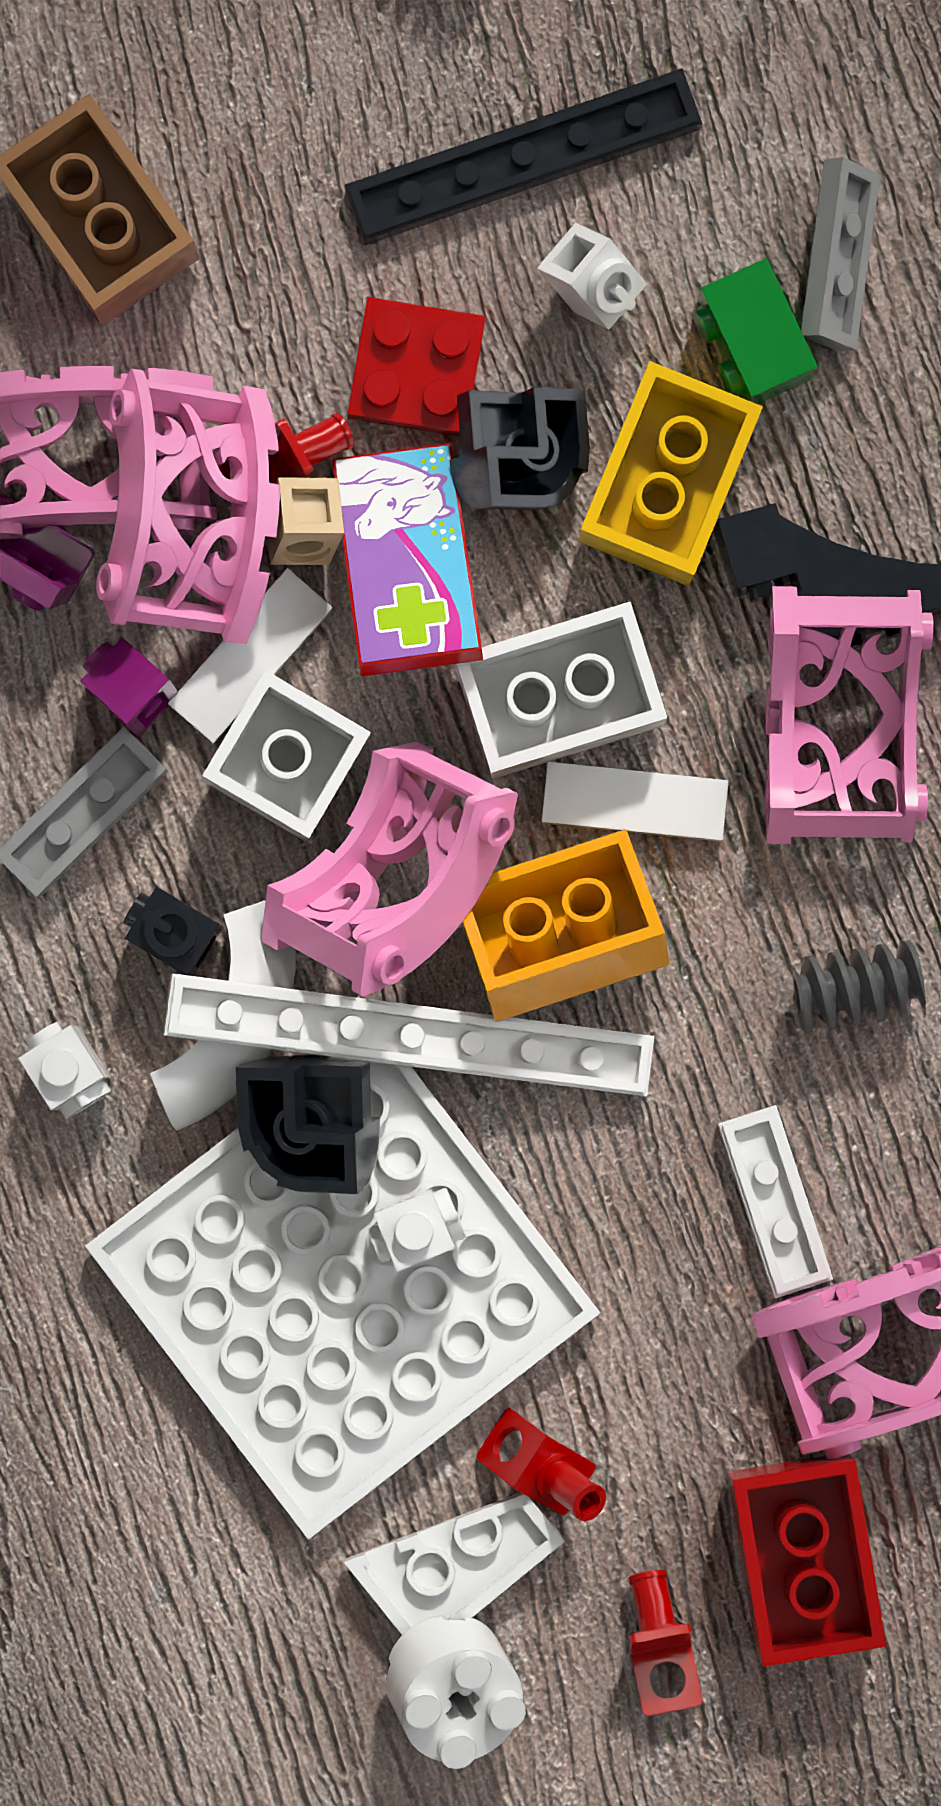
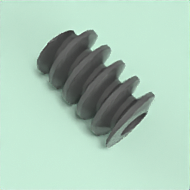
M910 940L899 943L896 959L886 944H880L875 947L872 963L862 948H855L851 951L848 967L837 951L827 954L824 971L813 955L803 958L800 975H798L795 967H793L795 999L801 1026L805 1033H812L815 1015L817 1014L822 1015L828 1028L831 1030L836 1029L839 1011L842 1010L846 1011L852 1024L856 1026L860 1025L863 1007L867 1006L870 1007L877 1022L884 1021L887 1003H894L901 1018L909 1016L911 999H918L922 1008L926 1009L925 987L920 959L914 944Z

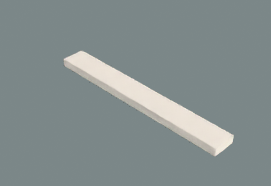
M170 974L163 1027L164 1036L638 1096H647L654 1044V1036L511 1017L495 1022L493 1015L180 974Z

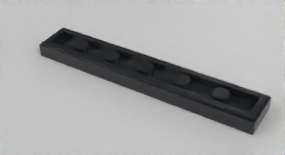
M683 68L345 184L344 188L364 246L701 130L703 123Z

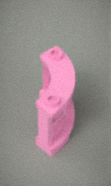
M113 366L60 367L59 379H53L50 374L41 375V379L26 376L25 370L0 372V428L9 444L0 448V463L18 458L23 464L10 471L5 479L4 489L13 483H19L26 488L27 492L26 496L17 503L0 505V540L23 537L22 529L116 523L118 500L115 499L119 497V467L104 480L89 487L64 472L41 449L55 444L67 434L75 422L79 404H94L95 412L101 425L117 440L115 427L110 422L109 409L114 392L117 389H122L128 374L121 373L117 378H114ZM147 368L145 370V376L148 380L214 391L212 376L158 368ZM41 407L54 409L59 417L57 424L51 429L31 437L28 431L38 430L43 426V423H40L34 417L36 410ZM154 414L155 431L163 436L165 429L158 419L166 416ZM176 417V422L180 424V426L183 428L186 434V437H188L187 431L181 418ZM202 422L204 429H206V422ZM195 459L179 473L180 502L163 500L166 510L181 536L194 534L196 524L217 520V508L211 507L209 503V485L203 478ZM46 487L66 501L42 502Z
M130 369L122 389H117L114 392L109 409L110 422L115 427L119 452V499L115 530L107 563L101 566L97 576L96 590L98 598L103 600L111 624L124 626L126 621L220 633L224 642L247 644L258 617L270 573L259 571L265 536L276 538L279 517L280 485L269 483L268 454L274 455L279 449L275 421L265 389L243 386L239 395L148 380L143 370ZM154 414L166 416L158 419L165 429L163 436L155 431ZM168 416L181 418L187 431L188 437H186V434L183 428L180 426V424ZM202 422L218 424L220 426L204 429ZM156 455L161 457V458L157 461V463H156ZM196 459L200 472L207 484L220 497L231 502L230 518L217 521L207 527L197 537L190 549L174 526L161 497L176 476ZM226 459L229 460L231 480L225 478L217 466L224 463ZM150 534H151L153 540L155 541V543L148 544V543H149ZM217 538L225 539L227 546L224 560L219 558L217 551L210 553L204 563L209 549ZM146 563L150 564L154 569V577L146 587L163 584L171 578L174 572L178 574L166 599L136 595L143 567ZM193 588L197 593L209 599L210 605L182 602L189 590Z
M772 586L768 635L770 683H766L765 735H769L767 770H765L766 844H791V837L899 838L900 842L912 843L916 821H926L928 810L926 784H917V702L922 650H931L933 615L932 613H922L920 590H907L906 597L797 596V587ZM807 627L843 628L837 639ZM857 627L900 628L898 643L890 652L883 653L877 650L876 642L881 636L880 632H875L865 638L859 652L850 646ZM823 656L831 659L828 671L818 684L807 685L801 681L800 670L804 665L809 663L815 664L821 671L824 663ZM900 666L899 695H897L882 673L894 670ZM844 667L869 690L883 714L866 739L845 759L840 761L837 750L830 738L815 725L801 720H794L795 707L810 705L825 697L838 682ZM896 734L897 766L890 760L880 757L893 741ZM806 743H817L826 756L829 769L821 773L820 762L817 757L810 765L801 764L798 761L799 749ZM884 778L892 783L895 796L894 811H852L846 786L856 780L862 794L872 802H876L872 794V786L878 779ZM835 793L841 810L795 811V808L812 804Z
M419 742L374 750L361 796L346 824L353 828L346 840L335 853L325 849L315 860L297 873L279 882L267 885L261 942L275 950L289 946L295 948L351 980L352 991L361 996L369 995L397 983L427 960L448 940L477 902L497 865L505 843L513 833V816L518 794L508 788L500 789L433 756L434 749ZM427 780L436 784L430 799L424 794ZM455 794L466 799L463 811L459 806L449 808ZM426 846L429 861L427 887L419 896L411 900L376 909L380 895L376 880L388 864L404 862L418 854ZM350 936H353V938L357 942V945L347 939Z
M941 1245L888 1266L890 1272L873 1276V1278L858 1282L856 1277L821 1289L787 1297L751 1315L758 1337L767 1336L802 1437V1440L798 1442L801 1454L824 1450L827 1459L842 1457L861 1449L860 1440L941 1415V1344L933 1362L915 1386L880 1376L855 1361L867 1353L878 1338L882 1324L881 1302L893 1299L897 1308L909 1320L925 1328L941 1329V1315L924 1314L918 1306L920 1294L926 1289H935L938 1293V1301L934 1307L937 1309L941 1308ZM849 1316L860 1318L864 1325L863 1334L853 1345L842 1351L836 1344L844 1343L850 1340L851 1337L841 1333L839 1329L840 1322ZM794 1329H797L806 1344L823 1362L807 1370ZM835 1372L843 1379L836 1382L830 1388L827 1397L828 1403L832 1404L839 1397H847L853 1403V1411L842 1420L826 1423L813 1383ZM873 1396L901 1405L872 1414Z

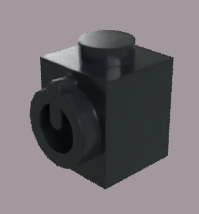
M157 886L151 896L143 892L139 894L123 921V924L130 927L124 939L187 976H195L224 928L216 921Z

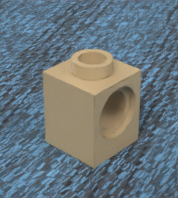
M278 478L276 484L280 485L277 536L276 538L267 536L270 565H329L344 535L338 478Z

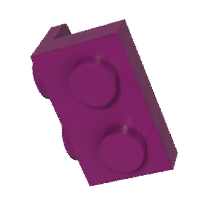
M0 492V505L17 503ZM57 526L22 529L23 537L0 540V580L12 586L10 595L14 599L38 611H41L43 607L52 609L69 603L95 556L93 548Z

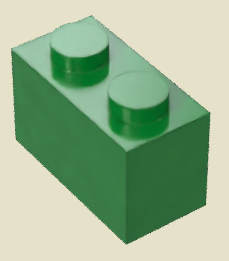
M767 258L700 288L697 299L699 308L693 310V316L704 341L710 343L715 340L724 362L718 364V369L728 393L736 396L740 395L745 400L759 404L812 380L818 366Z

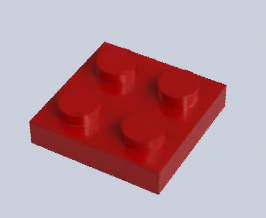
M367 297L348 408V419L460 437L457 395L468 390H474L486 316Z

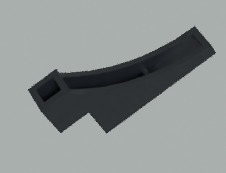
M776 503L720 518L714 526L713 531L733 598L748 594L751 603L771 598L772 586L784 587L783 584L791 582L792 587H797V596L906 597L907 590H920L922 613H932L933 616L941 614V564L916 563L877 556L835 543L780 515ZM843 627L807 628L826 633L838 639ZM857 627L850 646L854 649L860 647L863 642V635L885 630L887 639L899 637L900 628Z

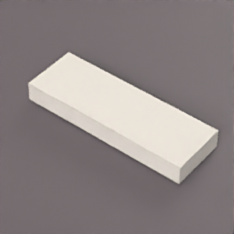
M287 568L264 594L258 617L247 644L224 642L223 640L169 701L168 705L215 745L234 723L264 670L276 675L333 611V607Z
M548 762L541 823L610 831L626 829L629 833L721 842L723 840L729 780Z
M773 1105L718 1123L717 1126L773 1297L779 1298L833 1280L777 1106Z

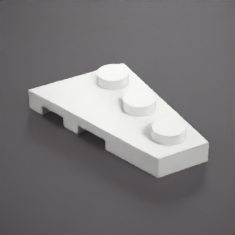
M520 1492L346 1558L344 1563L401 1635H403L414 1625L432 1617L444 1616L446 1621H465L464 1617L472 1618L563 1544L565 1540L535 1501Z

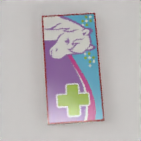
M452 443L332 459L334 477L338 478L344 525L342 539L361 677L483 660L460 497L453 482L449 461L454 459Z

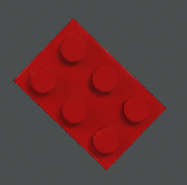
M850 1454L834 1459L820 1456L728 1471L727 1476L756 1654L762 1666L887 1647L856 1460Z

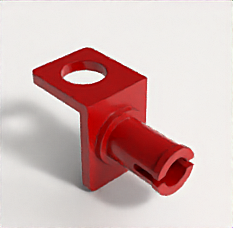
M336 412L328 419L295 435L284 418L275 422L279 451L274 455L268 454L270 483L276 484L278 478H309L313 472V465L344 450L347 451L353 448L354 439L345 419ZM228 460L218 465V468L225 478L231 480Z
M507 1408L477 1452V1460L512 1488L560 1515H565L568 1511H571V1514L579 1520L589 1521L599 1515L606 1503L605 1490L600 1485L589 1480L596 1469V1464L548 1436L511 1408ZM513 1431H520L522 1442L518 1453L509 1461L502 1462L499 1452L503 1440Z
M666 1570L646 1571L628 1577L629 1585L632 1587L640 1630L629 1635V1647L642 1713L647 1717L697 1708L703 1702L691 1644V1627L689 1623L678 1624L675 1622L666 1580ZM663 1663H672L683 1671L685 1686L678 1696L662 1698L652 1691L649 1677L656 1666Z

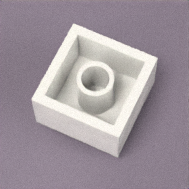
M264 670L203 773L201 781L306 842L371 732Z

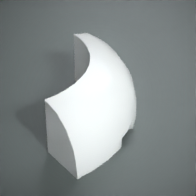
M265 901L224 914L231 949L229 981L293 989L296 973V949L289 946L275 950L261 942ZM198 1040L181 1057L167 1066L150 1073L165 1112L175 1130L178 1131L200 1121L237 1095L236 1067L253 1060L268 1058L272 1049Z

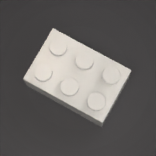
M631 602L482 647L483 660L454 664L490 780L662 727L667 720Z

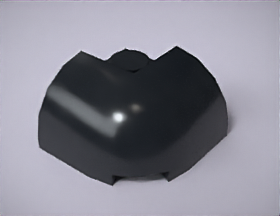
M533 387L523 392L468 390L457 395L462 456L449 461L453 482L461 499L473 509L539 510L563 504L562 501L572 494L581 474L588 472L590 443L585 389Z
M290 1055L253 1060L236 1067L238 1130L243 1152L246 1150L250 1151L259 1167L278 1181L276 1186L298 1192L359 1194L371 1178L376 1163L380 1130V1117L371 1116L370 1062L320 1060V1055Z

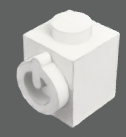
M576 222L537 267L574 313L608 330L619 317L628 310L634 309L636 305L634 299L647 285L645 280L610 238Z
M55 1022L26 1041L31 1050L18 1059L50 1110H60L66 1120L82 1112L111 1092L105 1082L111 1077L78 1026L70 1025L62 1030L58 1022Z
M431 1188L375 1211L374 1216L378 1225L368 1228V1233L381 1264L392 1259L397 1272L455 1248V1242L467 1238L447 1188L436 1192Z

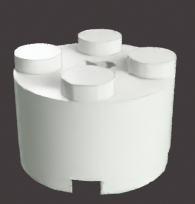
M444 1616L428 1618L414 1625L393 1646L388 1658L390 1667L387 1680L385 1678V1690L412 1745L425 1756L442 1761L448 1768L460 1769L470 1765L474 1759L488 1754L503 1743L513 1729L522 1723L526 1714V1706L523 1703L520 1679L493 1632L482 1622L473 1618L464 1617L465 1621H446Z

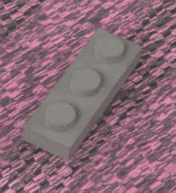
M844 157L824 159L801 327L804 338L835 351L857 350L880 174Z
M123 726L0 847V861L35 897L40 898L168 770Z

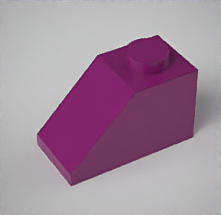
M123 637L114 646L108 641L103 643L90 655L83 665V668L88 673L80 682L138 738L169 707V701L178 692L170 679Z

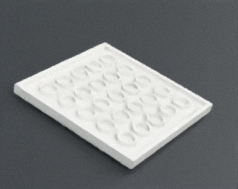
M329 1057L327 1059L337 1061H362L338 1057ZM370 1062L371 1116L380 1117L379 1145L371 1178L359 1194L298 1192L276 1186L278 1181L259 1167L250 1151L246 1150L243 1152L237 1128L85 1245L308 1540L600 1314L597 1307L421 1078L409 1066ZM431 1188L434 1192L447 1188L467 1238L455 1242V1248L398 1272L392 1259L381 1264L368 1233V1228L378 1225L374 1212Z

